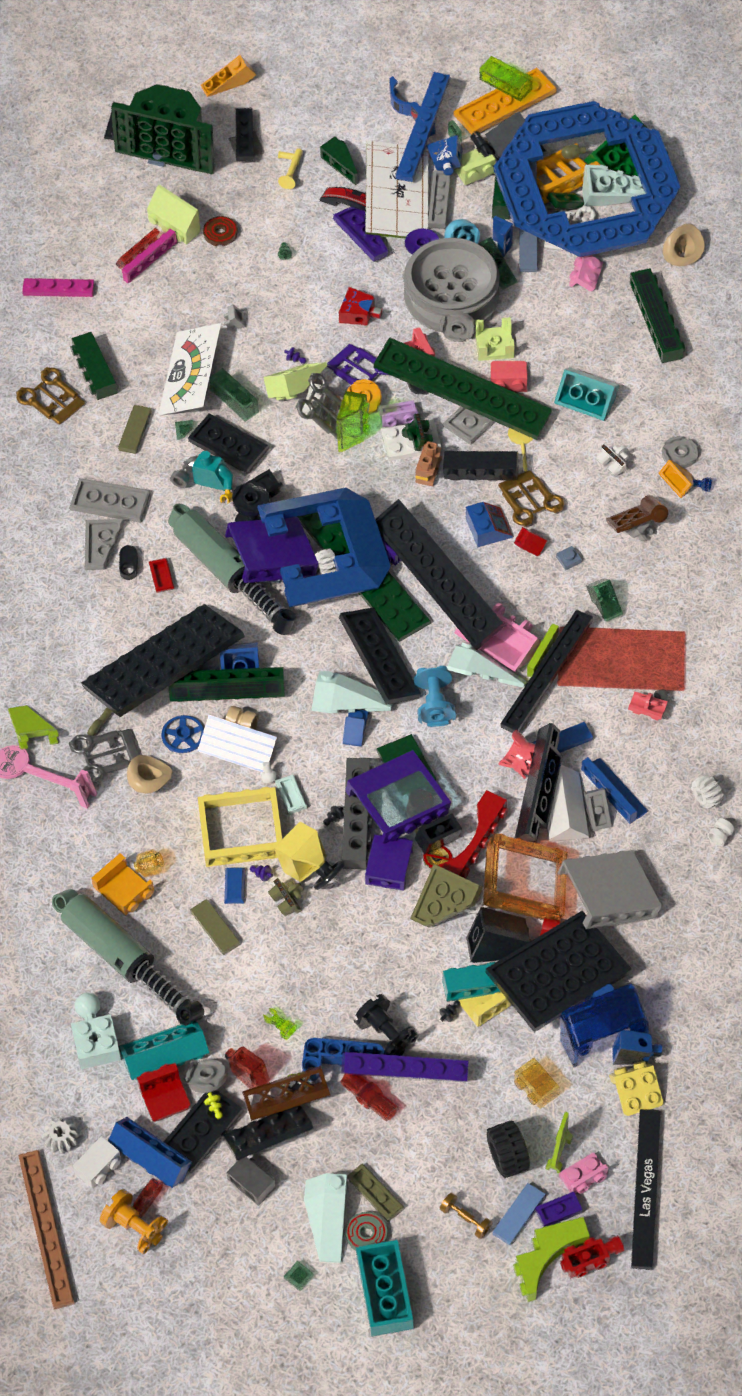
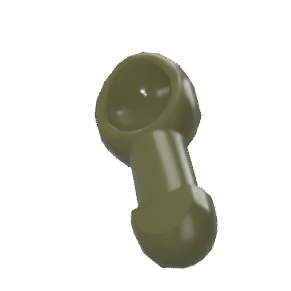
M106 708L102 715L92 723L87 734L89 736L97 734L113 712Z

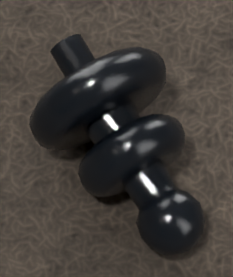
M332 806L331 812L327 813L328 818L323 820V824L328 826L330 822L335 823L338 819H343V807Z
M456 1000L453 1005L448 1004L446 1009L441 1008L439 1010L442 1022L444 1020L448 1022L453 1021L452 1015L457 1014L456 1008L460 1007V1001Z

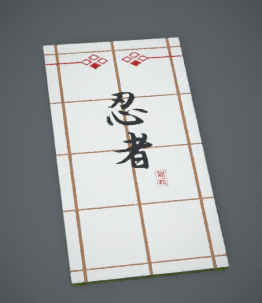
M375 141L366 142L365 234L406 238L408 233L415 229H428L427 147L424 149L413 182L396 179V172L406 145Z

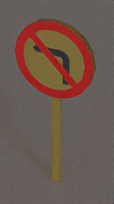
M444 846L425 855L423 853V861L430 869H432L433 864L439 865L452 859L450 850Z

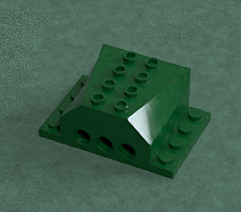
M155 84L136 92L130 105L117 102L112 103L111 112L115 152L213 174V125L202 123L201 107L190 91ZM153 153H158L162 158L159 160L154 159Z

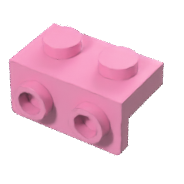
M592 255L577 257L573 264L575 266L574 270L569 276L571 279L569 286L573 287L577 283L587 290L593 291L596 287L603 262Z

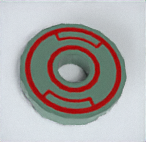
M362 1212L349 1220L346 1225L345 1236L350 1247L356 1251V1247L386 1242L388 1231L385 1221L379 1215L372 1212ZM368 1228L373 1233L370 1237H363L360 1234L361 1231Z

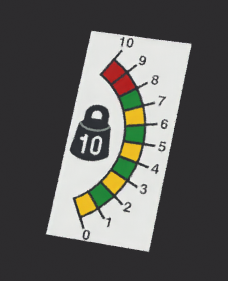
M221 323L177 332L159 415L203 407Z

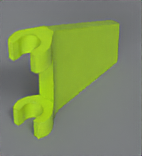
M27 705L8 708L20 749H28V738L48 735L50 745L58 744L57 737H59L57 729L52 727Z
M568 1112L564 1113L555 1138L554 1154L552 1159L547 1161L546 1170L552 1168L557 1173H560L563 1164L559 1161L566 1141L567 1144H571L573 1135L568 1131Z

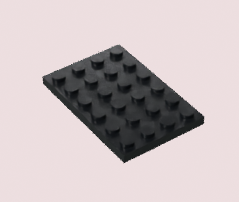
M583 910L486 968L485 973L534 1033L593 997V993L608 984L616 983L632 971V968L597 927L585 928L583 921L586 914Z

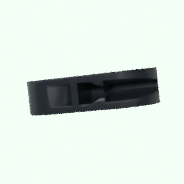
M127 545L122 547L119 552V571L123 579L132 580L137 576L138 556L136 548ZM126 568L133 569V572L130 574H126L123 571Z

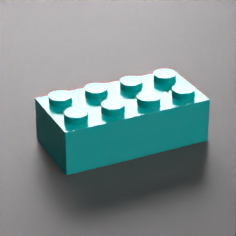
M398 1240L356 1247V1258L371 1337L414 1329Z

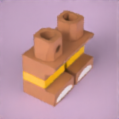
M428 441L424 444L415 470V483L434 486L442 462V456H440L442 448L437 447V443Z

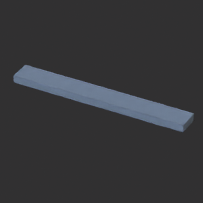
M537 161L529 162L537 184ZM519 228V272H537V237Z

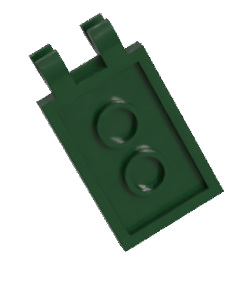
M412 734L376 748L383 764L413 750L436 781L435 775ZM421 772L414 773L394 783L400 796L407 795L411 805L419 803V795L417 793L419 789L424 788L429 798L437 795Z

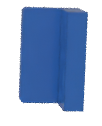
M495 216L493 218V240L498 242V255L504 257L512 247L513 223Z

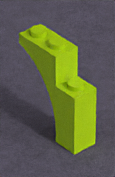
M584 1217L535 1229L534 1238H531L535 1251L516 1255V1263L513 1264L516 1277L520 1276L522 1282L519 1284L522 1296L526 1295L528 1302L536 1300L538 1284L547 1267L557 1257L565 1253L564 1250L572 1245L576 1247L582 1246L584 1241L590 1238Z

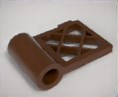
M647 495L643 497L640 505L608 517L606 521L611 528L620 533L650 520L658 523L663 522L667 519L669 512L667 507L656 497Z

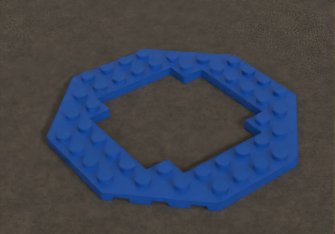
M595 101L528 114L525 122L519 127L513 140L507 145L493 169L513 225L578 257L647 243L681 187L659 131L653 128L650 130L632 118L629 120L622 117L621 113L610 108L605 109L600 106V103ZM604 132L609 146L626 143L645 194L631 197L630 202L634 209L633 212L572 225L569 224L565 211L552 214L547 213L529 162L543 160L544 155L540 145Z

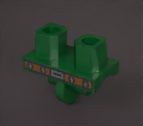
M414 414V420L405 424L406 427L401 432L404 438L413 441L414 450L420 451L422 446L428 441L433 442L432 434H424V432L429 430V420H423L420 414Z

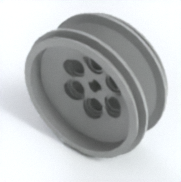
M461 238L434 240L420 247L406 264L403 276L405 305L410 314L425 327L441 332V318L449 316L453 311H462L469 314L474 322L475 320H484L485 322L496 309L499 300V270L492 256L480 245ZM454 325L455 328H461L459 325Z

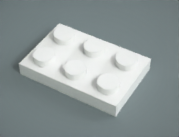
M429 420V430L424 432V434H432L433 443H437V447H441L434 420ZM405 425L381 429L388 461L421 455L424 446H422L420 451H415L413 441H409L408 438L402 436L401 431L406 427Z

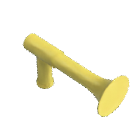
M296 149L295 153L278 152L279 159L292 160L286 176H281L278 179V183L282 188L293 189L295 187L293 175L303 154L301 149Z

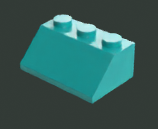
M573 368L564 369L554 404L604 421L616 399L620 385Z

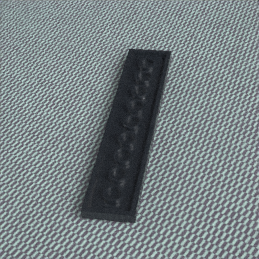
M399 499L375 519L383 539L476 650L506 626Z

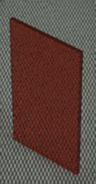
M560 626V629H559V632H560V633L562 632V630L564 629V627H561V626ZM588 628L558 673L557 684L558 686L684 691L685 631Z

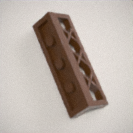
M321 1066L242 1091L251 1121L330 1096ZM319 1073L321 1082L316 1084L307 1082L311 1075ZM296 1080L302 1083L298 1090L293 1091L288 1088L292 1081ZM274 1087L282 1089L279 1096L272 1097L268 1093ZM257 1093L262 1096L258 1103L250 1104L249 1095Z

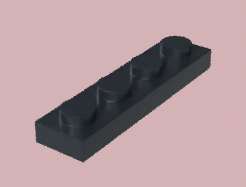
M235 108L236 162L253 161V109Z

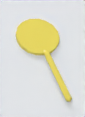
M509 428V439L513 443L521 444L524 472L528 470L524 444H528L533 438Z

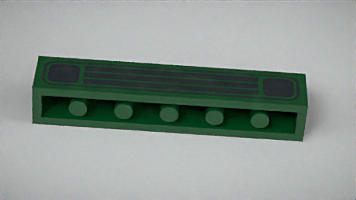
M651 268L631 272L630 286L662 364L683 359L685 345L679 339L678 328L674 327V318L668 312L667 301L663 300V291L661 288H658L657 276L653 275Z
M284 667L191 671L168 686L170 702L285 697Z

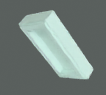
M294 775L275 780L289 815L307 809Z

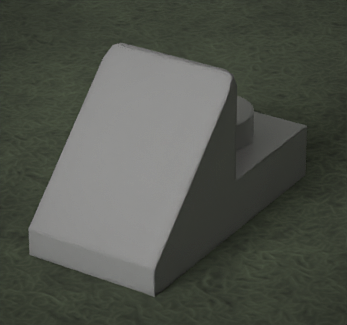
M599 788L584 792L587 806L584 808L592 831L612 827L605 789Z

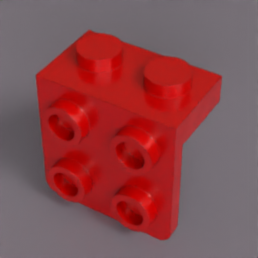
M176 1063L171 1065L165 1064L158 1070L147 1071L137 1077L139 1090L152 1121L157 1122L190 1108V1102L181 1083Z

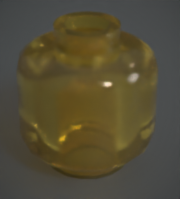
M154 849L137 854L136 862H134L135 871L141 873L145 878L159 874L162 871V867H164L162 854Z

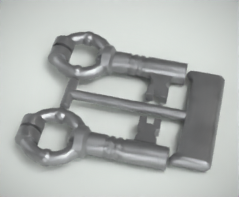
M311 373L308 382L313 391L309 400H298L296 404L298 413L301 418L312 419L326 433H331L336 439H340L352 411L345 406V402L328 388L329 386L323 375ZM317 377L322 381L320 389L314 384ZM315 392L324 393L333 401L330 406L333 412L337 411V406L342 408L339 418L314 396ZM312 399L329 413L325 416V420L316 414L311 403ZM305 403L310 408L307 415L302 411ZM333 418L337 420L334 428L330 426Z
M130 729L119 731L118 733L115 730L94 737L77 735L69 742L71 752L84 755L87 766L82 770H97L98 777L91 779L93 783L99 782L107 773L127 768L131 760L140 755ZM118 735L121 736L124 743L123 747L87 756V752L90 751L94 744L107 741L110 749L112 746L117 747L114 739L118 738ZM86 740L87 747L78 749L76 741ZM122 750L127 751L130 761L128 759L123 761L120 753L117 756L113 754L116 763L103 767L90 764L89 761Z

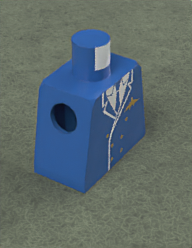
M457 135L426 145L437 171H443L445 175H451L454 172L453 169L461 166L462 145Z

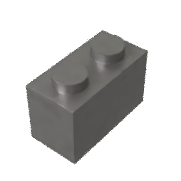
M242 1158L227 1171L228 1181L258 1206L275 1189V1178L268 1171L264 1172L261 1170L259 1164L253 1158Z

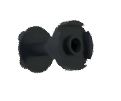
M248 482L246 485L242 486L241 484L235 488L232 494L233 507L238 512L235 522L261 520L257 506L270 503L269 493L264 485L258 482Z
M384 994L376 995L378 999L375 1001L369 999L361 1006L355 1015L358 1019L354 1020V1023L360 1029L372 1026L377 1033L383 1032L388 1037L390 1042L384 1050V1055L402 1056L405 1053V1048L415 1042L419 1035L413 1026L399 1032L392 1025L393 1019L387 1013L390 1000Z

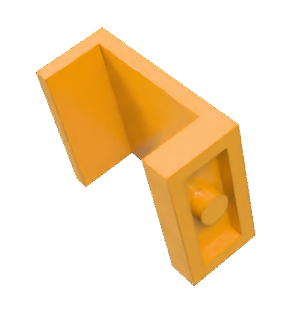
M121 853L91 878L93 887L125 916L129 912H134L144 899L147 900L153 895L154 891L153 881L145 882L127 866L126 857Z

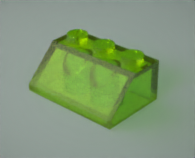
M345 391L336 419L338 452L346 451L364 442L365 436L370 433V414L368 413L370 403L367 402L366 394Z

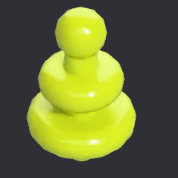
M208 1093L209 1098L204 1101V1104L211 1105L209 1110L215 1112L217 1119L222 1118L223 1114L219 1110L222 1105L217 1103L221 1099L220 1095Z

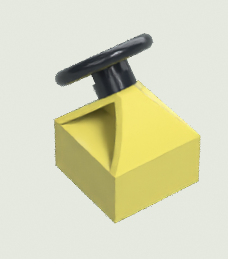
M299 822L274 847L283 872L299 882H302L313 872L321 876L314 884V889L316 890L328 884L344 867V861H338L332 866L325 861L327 855L317 830L302 822Z

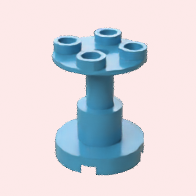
M446 666L428 669L419 668L414 677L416 686L429 691L425 698L426 703L417 710L418 721L421 724L422 721L427 723L428 727L445 726L449 724V720L452 718L453 721L456 719L455 706L445 701L444 694L440 693V688L447 686L452 681V674L447 670Z

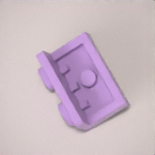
M414 400L378 406L382 427H393L410 423L414 420V414H418Z

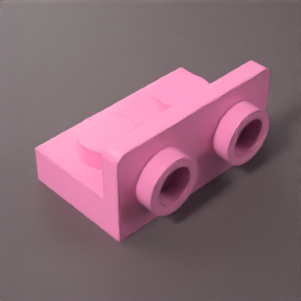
M593 1152L561 1171L559 1177L570 1192L574 1191L575 1194H582L589 1189L591 1184L595 1182L600 1183L606 1179L608 1166L606 1164L603 1165Z

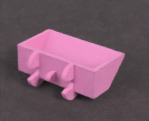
M497 603L492 610L506 626L479 649L516 672L532 659L541 641L530 633L533 627L530 621L525 620L520 626L515 624L516 617L513 615L509 619L504 617L505 607H503V604ZM457 628L454 633L469 642Z

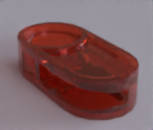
M152 1178L147 1183L132 1206L139 1212L140 1218L144 1216L162 1190L163 1183L155 1178Z

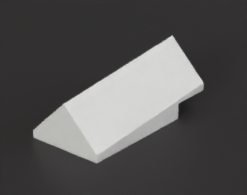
M561 765L547 826L549 841L589 838L579 772Z

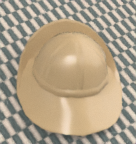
M688 223L677 227L668 236L663 245L664 259L674 266H687L696 262L703 254L705 247L704 239L699 229L693 224ZM682 252H685L684 257H680Z
M138 755L131 760L128 766L127 780L136 792L147 794L163 787L170 780L173 772L168 765L158 759L147 755Z

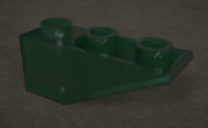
M492 237L478 243V245L487 250L498 266L500 288L504 290L517 283L518 281Z

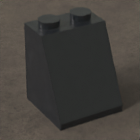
M519 111L485 134L490 149L496 151L494 154L498 161L507 145L513 140L519 127L525 122L524 117ZM540 145L542 152L546 151L543 145Z
M480 907L466 937L470 962L472 963L501 960L531 941L526 918Z

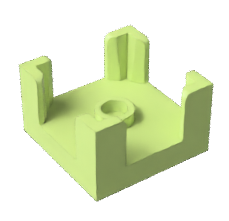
M511 317L502 318L501 327L484 328V320H475L478 361L514 358Z

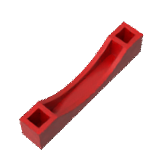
M486 790L477 803L478 825L472 841L459 855L438 866L467 878L470 872L469 867L472 863L475 864L477 862L481 848H486L490 834H494L498 829L499 820L506 817L508 813L507 800Z

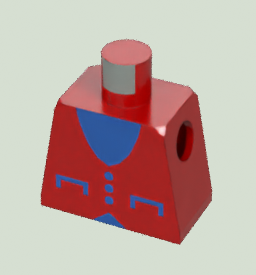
M349 287L338 312L339 323L367 326L371 317L381 318L383 309L375 307V299L372 295Z

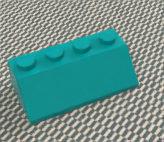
M197 1021L187 1026L180 1024L118 1046L131 1080H137V1077L144 1072L158 1070L165 1064L171 1065L176 1063L178 1067L185 1064L188 1060H198L209 1053L203 1030Z

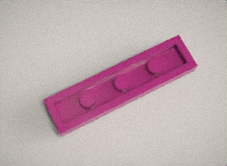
M170 229L163 233L158 240L138 254L133 261L126 264L122 269L123 280L129 284L177 243L176 232Z
M24 278L22 294L23 296L93 297L94 280Z

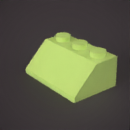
M161 185L157 186L147 207L148 220L153 225L156 224L161 227L165 233L172 229L176 232L177 241L188 244L201 232L198 209Z

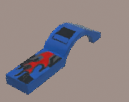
M393 76L390 77V101L393 109L399 114L411 116L416 121L420 110L419 104L417 102H404L396 97L398 90L395 88L398 81ZM435 122L429 137L435 134Z

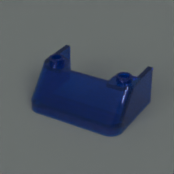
M634 984L625 985L567 1008L561 1013L560 1042L574 1068L578 1066V1056L589 1054L595 1041L628 1028L630 1031L648 1034L649 1021L636 986Z

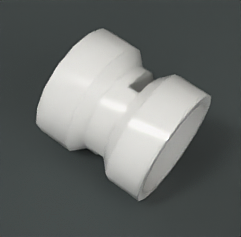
M719 818L715 822V827L710 829L707 836L713 843L723 846L727 841V836L733 833L734 826L729 821Z

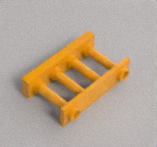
M562 150L543 158V160L537 161V177L545 174L553 181L545 185L537 178V187L544 204L550 202L547 199L549 193H569L583 186L584 169L587 164L580 157L566 159L562 156ZM573 160L580 169L573 171L566 163ZM595 161V162H593V163H591V164H589V165H600V164H599L597 161ZM559 167L567 175L559 178L551 170Z

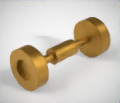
M452 1192L449 1193L439 1209L445 1214L451 1208L457 1211L458 1216L469 1224L472 1222L478 1227L475 1236L482 1239L490 1230L493 1222L485 1218L479 1223L472 1214L454 1205L457 1196Z

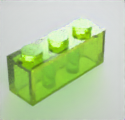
M490 56L479 68V80L520 102L532 90L533 77L493 56Z

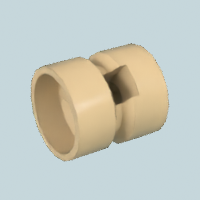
M231 706L225 720L255 730L259 715L248 710L244 712L242 708Z

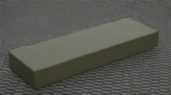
M138 405L133 406L118 446L119 451L132 454L137 453L152 412L151 408Z
M207 899L190 909L191 914L223 956L240 946L239 940Z
M363 1163L347 1175V1179L387 1222L404 1210V1206Z

